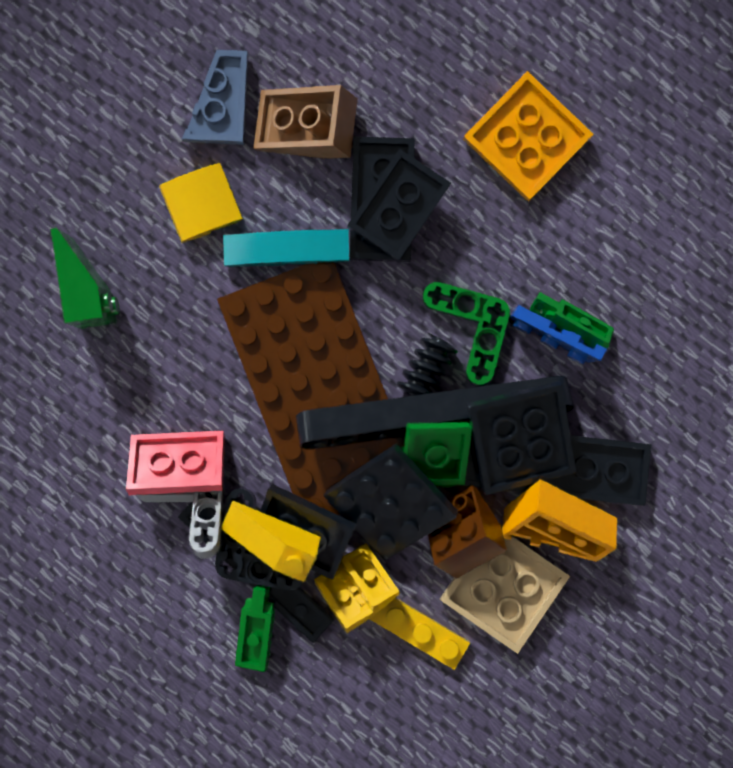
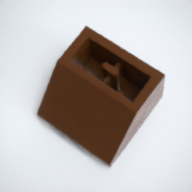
M473 485L448 499L458 510L457 517L428 534L434 565L456 579L507 551L500 523L477 488Z

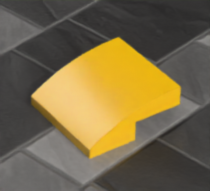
M221 163L189 172L159 186L181 243L206 236L213 230L236 224L243 219Z
M367 543L343 557L333 580L323 575L314 579L316 587L346 633L373 617L400 594V591Z

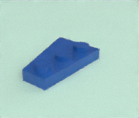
M520 305L515 307L510 316V319L515 321L513 325L515 328L526 334H530L531 331L542 336L540 341L555 350L558 346L569 351L567 357L583 365L585 361L589 363L601 361L607 350L598 344L592 349L583 345L584 340L580 335L563 329L559 332L556 330L557 325Z

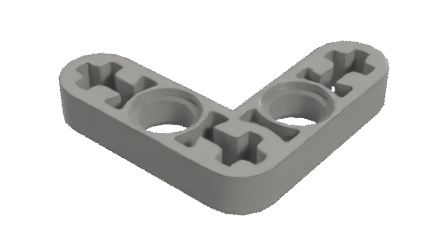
M224 482L223 491H211L212 498L207 497V492L137 495L144 502H193L189 536L193 553L199 558L207 559L213 557L219 551L225 495ZM205 508L216 510L215 516L209 520L199 518L200 512ZM203 529L208 530L207 534L210 542H207L206 547L201 548L200 543L203 542Z

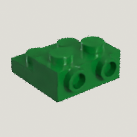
M468 422L407 423L405 446H401V449L434 485L445 488L454 485H465L472 427Z

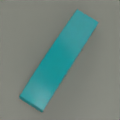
M349 229L295 230L223 235L224 267L348 262Z

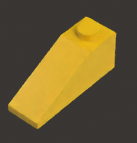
M232 501L221 526L224 532L272 569L302 582L305 581L316 558L320 536L235 501Z

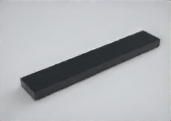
M193 502L178 516L189 528L191 526ZM205 508L200 512L199 518L209 520L215 516L216 510ZM203 529V541L207 544V542H210L207 534L208 530ZM229 536V538H230L232 541L237 542L235 539H233L231 536ZM225 545V550H231V555L228 560L224 561L233 569L237 568L238 563L233 562L234 552H241L242 548H231ZM257 561L253 565V573L258 578H266L269 574V567L265 562ZM278 571L275 572L273 581L277 582L276 577L281 575L288 577V583L292 584L293 580L288 575ZM249 583L253 588L257 586L256 584ZM270 587L268 602L274 603V607L312 643L334 621V618L302 588L283 590Z

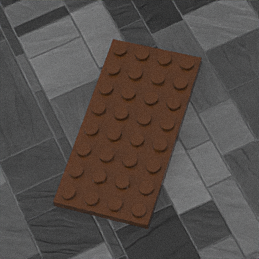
M317 262L314 264H304L217 298V301L292 493L340 515L324 497L326 489L394 444H397L400 448L405 446V441L403 437L310 450L300 447L296 415L300 412L388 399L335 263Z

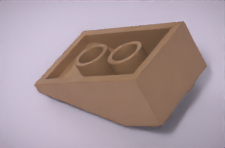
M342 85L261 90L253 149L256 151L323 159L350 158L358 98Z

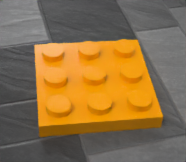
M527 71L464 135L463 140L529 202L593 136V133Z

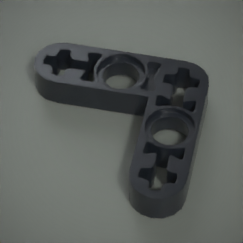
M239 488L230 492L226 499L222 524L232 501L235 498H240L241 494H244V500L249 501L247 507L256 509V497L251 490ZM221 530L220 548L215 561L216 571L221 577L283 590H295L304 583L298 579H295L292 584L288 583V577L281 575L276 577L277 582L273 581L276 570L268 566L269 574L266 578L256 577L253 573V565L255 562L262 560L253 553L248 552V549L239 542L232 541L228 534ZM225 545L231 548H242L241 552H234L233 562L238 563V567L232 569L231 572H228V566L223 565V561L228 560L231 555V550H225Z

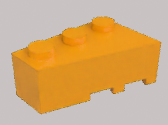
M540 479L505 507L502 533L504 539L511 540L513 535L529 539L531 546L540 547L541 543L559 547V553L597 562L616 550L617 517Z

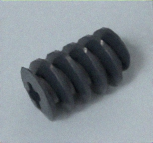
M430 333L428 335L431 339L421 338L420 340L425 350L415 349L414 354L420 360H409L408 362L414 371L404 370L402 373L408 382L398 381L396 384L398 388L412 396L433 393L429 386L439 387L441 384L435 378V375H446L441 364H452L447 353H458L454 346Z

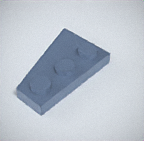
M216 50L203 83L204 88L198 103L194 106L189 126L183 134V142L244 145L249 56L247 51Z

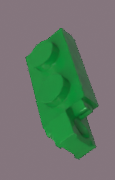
M541 292L534 299L529 310L555 323L560 331L563 329L580 335L584 340V344L590 348H595L597 344L606 349L609 347L614 332L612 326L563 299L557 302Z
M262 585L254 587L252 598H247L245 605L241 609L235 666L260 672H266L268 668L275 615L274 603L268 602L270 587Z

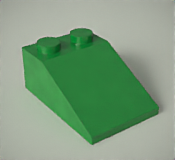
M58 228L50 229L64 323L80 329L116 323L115 315L120 314L117 297L112 296V292L75 240Z

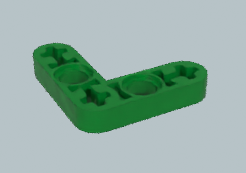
M441 282L429 284L425 288L422 298L427 308L478 323L466 366V376L475 385L488 383L495 372L510 316L508 304L500 298ZM438 288L441 290L442 296L449 298L450 291L455 292L452 310L446 308L449 303L447 301L439 300L437 305L432 304V298L428 297V292L433 293ZM463 296L470 297L474 301L473 311L469 313L461 312L457 306L458 299ZM495 304L500 305L499 310L504 312L503 317L499 316L495 322V327H501L500 332L493 328H482L483 322L488 325L490 324L492 314L487 313V309L493 308ZM489 333L495 337L496 345L492 350L487 351L480 347L479 338L482 334ZM475 351L483 356H493L492 362L488 359L485 360L484 369L488 371V375L482 376L480 380L475 379L476 374L471 372V368L477 367L481 357H474Z

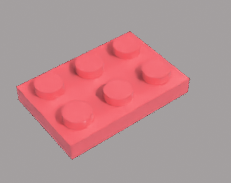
M224 431L131 435L126 484L128 495L223 491Z

